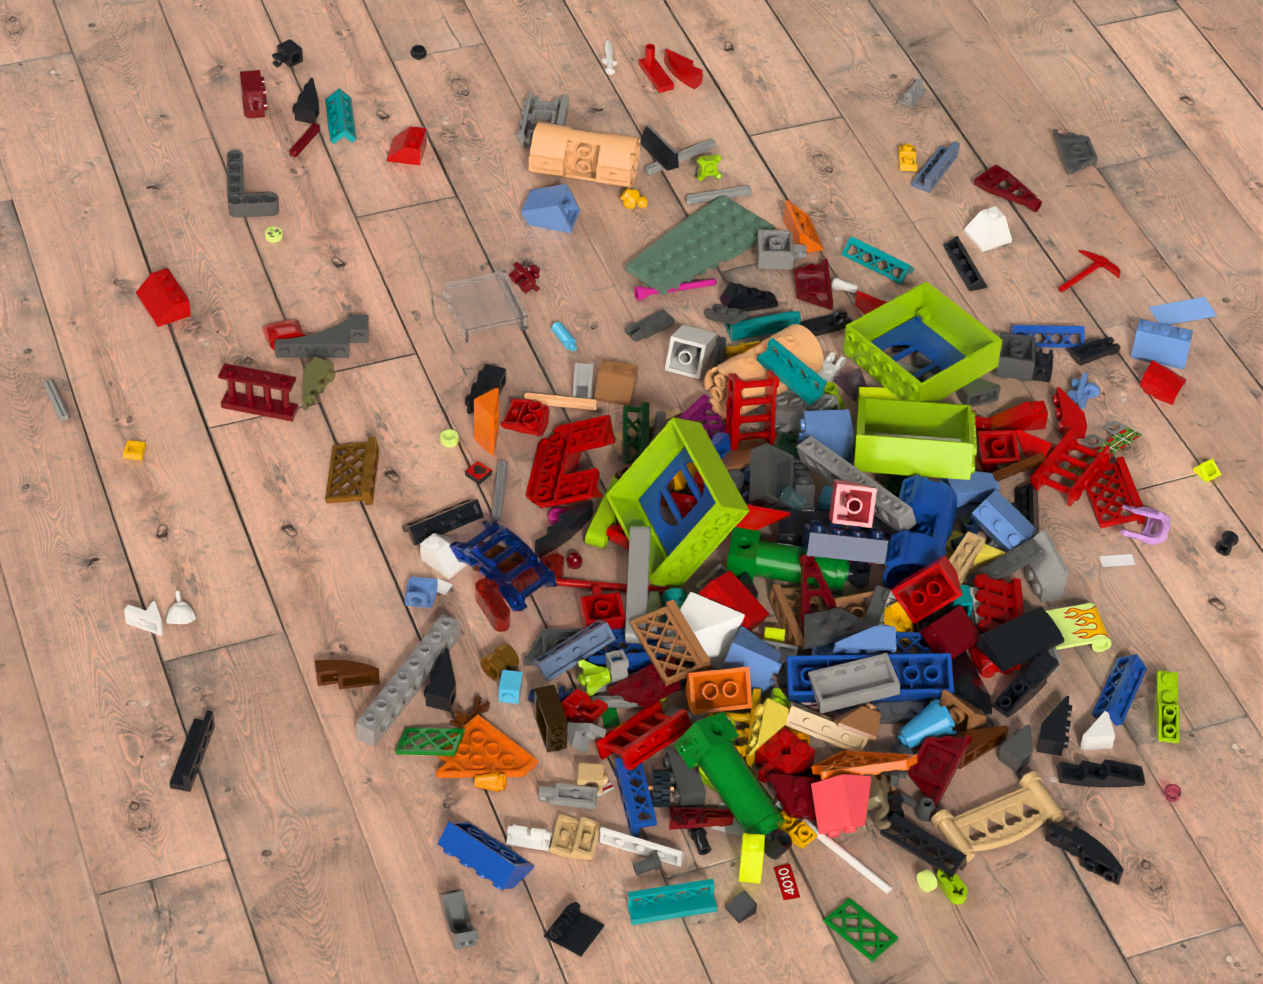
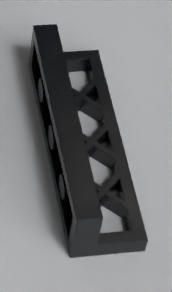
M467 499L402 526L403 532H409L413 545H418L433 533L445 534L481 519L484 515L478 499Z
M207 710L204 720L194 718L170 780L171 789L191 792L215 728L213 711Z
M895 812L888 820L891 822V826L880 831V835L952 878L959 869L963 871L967 865V855ZM891 828L900 834L892 835L888 831ZM906 838L918 845L910 846L907 844ZM924 849L930 851L936 856L929 857L925 855ZM942 860H945L954 867L950 870L943 865Z

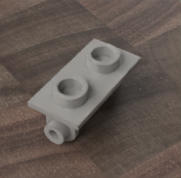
M920 78L915 79L913 84L898 100V103L913 108L927 90L923 88V80Z

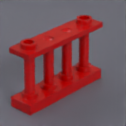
M768 370L767 379L743 381L736 373L728 374L725 433L729 434L731 451L738 450V443L744 440L765 439L770 445H774V439H776V397L779 378L772 370ZM767 387L765 397L741 398V391L743 389ZM766 404L765 414L740 415V408L743 406ZM765 421L764 431L739 432V426L742 423Z
M1070 429L1031 476V484L1035 486L1037 491L1046 485L1068 495L1067 506L1071 507L1075 501L1080 499L1082 492L1103 466L1108 465L1110 462V446L1106 445L1101 453L1079 444L1077 432ZM1077 450L1095 458L1092 464H1088L1068 454L1071 451ZM1062 462H1067L1085 470L1082 476H1079L1059 467ZM1056 473L1076 483L1072 488H1069L1049 479V477Z
M660 701L605 734L604 738H599L594 742L600 759L604 760L611 754L616 753L621 756L625 769L631 770L683 736L692 724L686 710L681 709L674 715L668 716L664 714Z

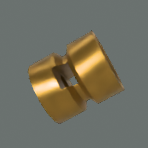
M506 643L494 649L495 653L491 652L481 659L483 671L492 680L500 679L502 670L510 671L519 664V657L516 651Z

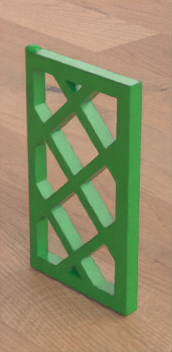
M405 727L395 753L396 755L455 756L466 730L464 728ZM409 732L418 733L412 737L408 736ZM429 733H439L432 738L427 735ZM450 733H458V735L453 738H450L448 736V734ZM421 737L426 739V741L418 745L414 743L415 740ZM443 737L447 740L440 745L435 743V741ZM408 744L413 747L411 749H403ZM429 744L434 747L432 749H422ZM449 745L453 746L452 750H442Z
M851 898L823 919L825 924L871 962H874L876 958L898 940L894 933ZM850 905L858 914H846L845 909ZM834 918H842V927H837L831 921ZM846 919H858L859 927H846ZM862 919H867L875 928L862 927ZM846 932H859V941H854ZM863 933H875L876 941H863ZM879 933H884L890 940L887 942L879 941ZM863 946H876V952L871 955Z

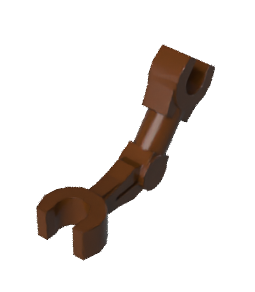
M476 697L474 699V708L467 715L460 710H455L454 713L457 715L449 723L456 728L461 727L463 724L465 725L478 713L487 712L490 708V702L487 700L485 704L480 705L481 697Z

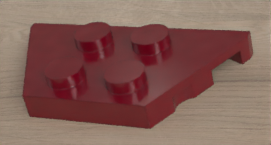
M823 259L822 263L818 265L811 263L805 267L794 269L796 299L833 310L834 304L828 259Z
M665 656V657H663V658H661V659H659V660L665 662L666 659H667V656ZM671 656L669 663L676 665L675 657ZM652 663L608 687L607 691L612 697L616 694L622 696L624 701L636 703L638 706L647 708L680 690L679 681H676L666 686ZM666 668L665 674L667 678L676 675L677 670Z
M964 735V737L953 738L952 736L925 738L917 753L918 763L912 765L907 773L924 796L933 800L936 808L973 740L971 735Z
M771 773L766 776L767 782H771L777 791L775 796L783 805L788 818L816 820L811 784L823 781L821 778Z

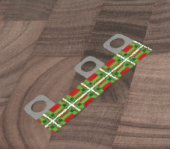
M1113 420L1103 426L1104 430L1114 434L1113 437L1105 440L1092 434L1083 439L1081 443L1100 453L1108 445L1110 446L1109 455L1112 456L1143 434ZM1111 424H1118L1120 425V429L1113 431L1110 430L1108 426ZM1097 438L1099 443L1090 445L1087 443V440ZM1084 455L1079 460L1092 464L1095 458ZM1064 462V466L1061 467L1079 476H1082L1085 470L1067 462Z

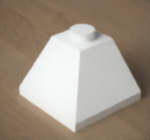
M996 206L980 211L964 228V232L982 252L1012 242L1006 218Z
M433 533L420 543L421 560L448 579L471 562L470 555L472 552L449 536Z

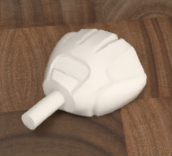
M180 591L175 592L177 603L172 605L167 611L166 623L188 624L196 620V614L186 602H182Z

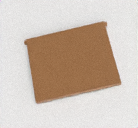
M765 439L740 441L738 443V450L730 451L721 460L727 471L746 468L750 465L751 449L768 442Z

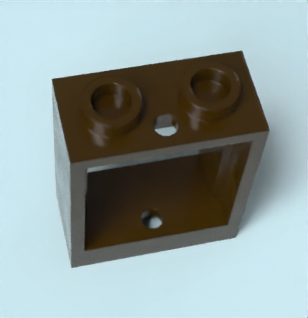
M555 685L535 688L534 717L547 753L566 749L568 721Z

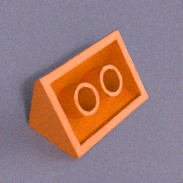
M787 200L785 202L783 221L787 230L793 234V243L806 245V253L822 251L824 249L810 216Z
M495 388L474 399V440L490 455H494L499 432V388Z
M749 667L688 673L685 693L691 714L752 708Z

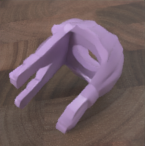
M1122 505V509L1147 516V520L1142 533L1121 529L1120 534L1151 545L1163 543L1168 538L1167 535L1171 527L1169 515L1154 508H1136Z

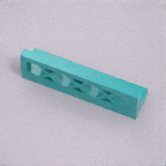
M339 88L325 99L330 142L335 144L342 137H345L352 143L357 139L351 97Z
M852 236L841 254L901 285L907 274L912 275L915 269L910 264ZM851 246L856 247L859 254L853 256L847 253ZM863 255H872L873 261L865 263ZM884 261L887 263L888 268L880 270L877 263ZM897 268L903 270L899 279L894 277L892 270Z
M788 311L742 320L735 325L725 323V328L731 341L778 333L793 324L800 325L801 314L799 311Z
M771 338L766 351L757 356V361L766 370H772L783 384L809 405L822 398L827 381L778 341ZM773 347L777 349L778 354L773 351ZM814 380L820 384L819 387L815 385Z
M707 879L628 892L627 910L631 925L717 912V904L714 897V880ZM707 887H708L707 890L698 891V890H700L701 888H707ZM643 898L638 901H633V899Z

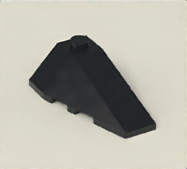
M965 650L952 659L954 694L971 703L984 714L992 715L991 696Z

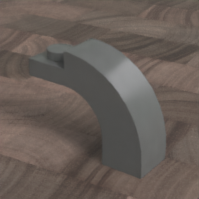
M457 889L439 893L445 924L453 948L457 950L477 945L476 939H479L478 932L471 924L464 890Z

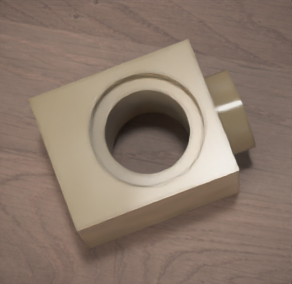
M579 763L577 785L598 788V794H602L603 786H607L608 773H604V765Z

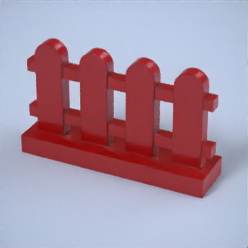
M985 573L974 578V584L982 588L975 593L976 600L983 603L976 609V613L984 618L977 624V628L981 632L986 633L1001 625L992 622V620L1004 624L1024 614L1021 579L1013 577L1009 583H1006L1004 579L999 581L988 577V574Z

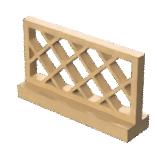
M969 531L949 559L957 571L960 585H963L966 580L965 577L972 571L974 561L986 541L985 538ZM946 605L936 611V616L942 617Z

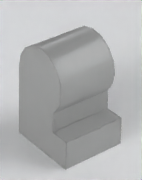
M623 649L605 653L606 667H608L610 673V683L619 682L627 678L629 660ZM613 657H619V658H620V660H618V661H613V662H612L611 659H612Z

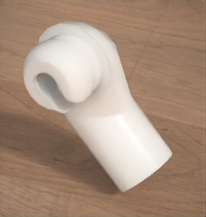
M839 278L832 280L831 287L836 291L855 293L857 290V285L840 280Z

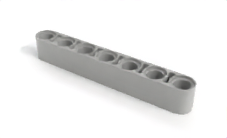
M630 526L625 643L641 644L630 626V621L647 614L650 527ZM647 624L637 625L638 629L647 631Z

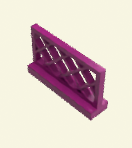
M703 394L679 419L698 422L697 420H705L706 424H702V426L709 431L707 435L712 440L716 434L713 430H720L721 433H725L726 425H723L722 417L712 410L713 405L708 403L710 397ZM709 410L715 415H707L706 411ZM710 421H717L718 424H711Z

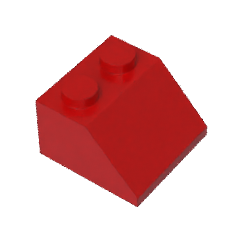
M410 126L395 136L387 156V161L420 165L427 145V129Z
M1016 430L978 431L976 441L977 458L982 464L1017 463L1020 461Z

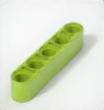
M615 475L588 528L585 537V544L605 549L610 538L606 535L607 528L616 525L618 522L606 498V494L618 482Z

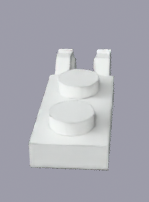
M831 352L826 360L823 361V367L817 374L825 381L832 382L845 364V357H840L836 365H834L832 362L835 360L836 354ZM814 380L815 385L819 387L820 384Z

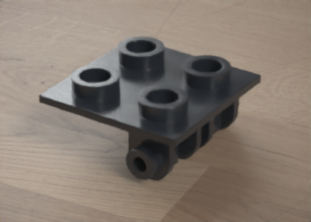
M573 902L566 906L544 937L582 957L605 925L580 912V904Z

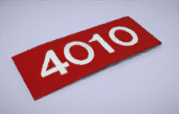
M785 864L773 867L783 900L800 898L791 865Z

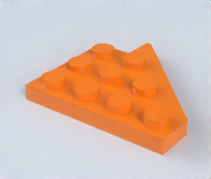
M476 715L461 727L466 731L455 756L435 755L445 763L436 771L437 778H475L476 775L499 771L505 773L506 777H524L538 765V760L479 715ZM454 733L450 738L457 736L458 733ZM449 745L442 750H452L453 746Z
M843 750L813 765L812 774L821 775V780H826L842 774L876 775L890 770L903 771L910 769V766L918 763L917 754Z

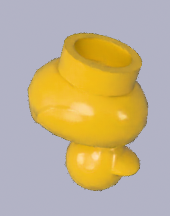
M627 187L619 197L623 200L624 207L628 209H634L635 204L640 208H645L648 205V199L645 195L640 197V191Z

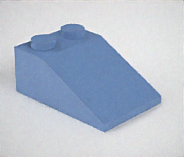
M885 624L871 627L836 642L831 655L895 654L897 649L896 629Z

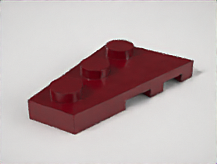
M669 807V830L733 825L734 816L729 809Z

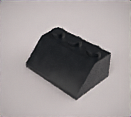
M779 509L791 514L790 517L778 521L777 543L801 546L804 524H810V520L822 521V525L829 526L831 522L829 519L830 510Z

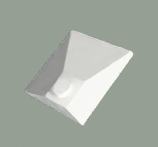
M690 592L680 611L708 655L710 666L719 670L723 666L745 615ZM668 630L666 637L675 639L676 632ZM663 641L662 646L671 649L672 643ZM676 645L674 648L675 652L684 654L686 650L685 647Z

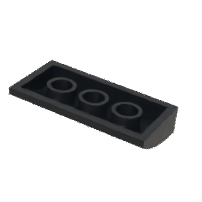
M1040 606L981 634L977 647L1002 672H1005L1039 655L1043 650L1046 652L1064 643L1065 639L1050 615Z

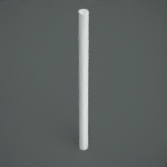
M777 801L776 805L784 811L783 805ZM796 818L799 822L804 820L818 835L817 839L883 892L888 894L892 890L889 884L834 840L828 838L827 835L819 834L818 828L809 820Z

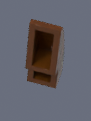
M347 660L315 661L318 686L338 684L339 690L380 685L379 668Z

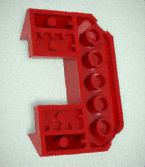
M610 415L559 425L553 430L554 434L548 439L543 438L538 443L525 495L528 500L541 509L603 497L597 487L600 476L599 470L593 468L577 472L581 452L615 443Z
M671 493L683 518L698 503L695 496ZM747 505L750 511L736 527L759 530L790 517L791 513Z

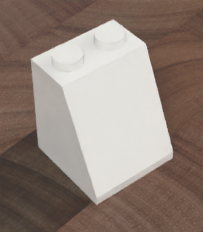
M683 324L671 336L665 370L700 379L714 351L717 333Z

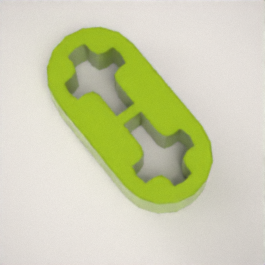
M938 869L936 879L940 889L951 903L963 904L968 894V889L957 873L952 878Z

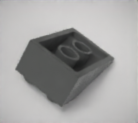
M1000 332L999 338L1002 339L998 367L995 368V376L1003 379H1017L1022 382L1032 381L1035 367L1036 337Z

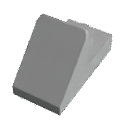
M575 363L572 397L591 399L594 364Z
M568 723L567 737L571 747L584 753L588 750L590 740L605 737L606 729L592 723Z

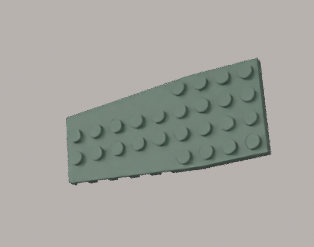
M724 195L686 218L626 264V271L659 293L667 295V291L671 288L676 290L682 282H691L695 275L702 276L706 273V269H714L719 266V262H727L757 244L758 230H775V226Z

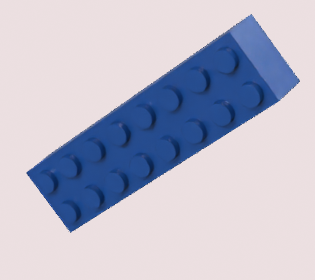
M951 653L888 654L900 683V694L874 701L941 700L942 691L945 689L954 694ZM877 655L787 656L785 663L787 700L795 703L816 702L808 672Z

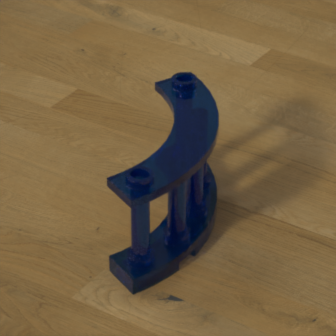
M483 521L485 530L467 543L455 541L449 545L458 562L466 563L470 566L475 564L480 567L478 568L479 572L489 581L494 579L500 586L498 591L513 611H523L527 608L525 598L543 585L546 588L558 585L555 581L554 573L546 568L532 549L516 534L495 521ZM489 536L491 537V539H489L488 541H486V542H485L484 544H482L481 546L475 547L476 545L479 544L480 541L485 540V539L488 538ZM500 541L510 546L493 559H488L483 554ZM517 551L526 561L509 573L503 574L497 565ZM532 567L540 578L523 591H517L512 584V580Z

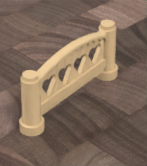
M1032 771L1021 778L1019 782L1022 787L1021 789L956 817H953L948 809L940 810L931 818V822L936 829H940L953 848L967 855V862L975 857L974 852L995 849L1011 844L1035 831L1045 821L1049 820L1056 824L1064 816L1062 810L1042 785L1041 777L1036 771ZM1023 804L1037 810L1039 814H1032L1030 818L1024 817ZM1005 811L1019 817L1021 822H1015L1011 826L1005 823ZM987 819L1002 825L1004 829L990 833L987 829ZM970 827L983 832L986 837H979L977 841L971 840Z

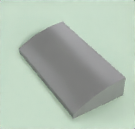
M887 653L808 672L820 714L900 694V683Z

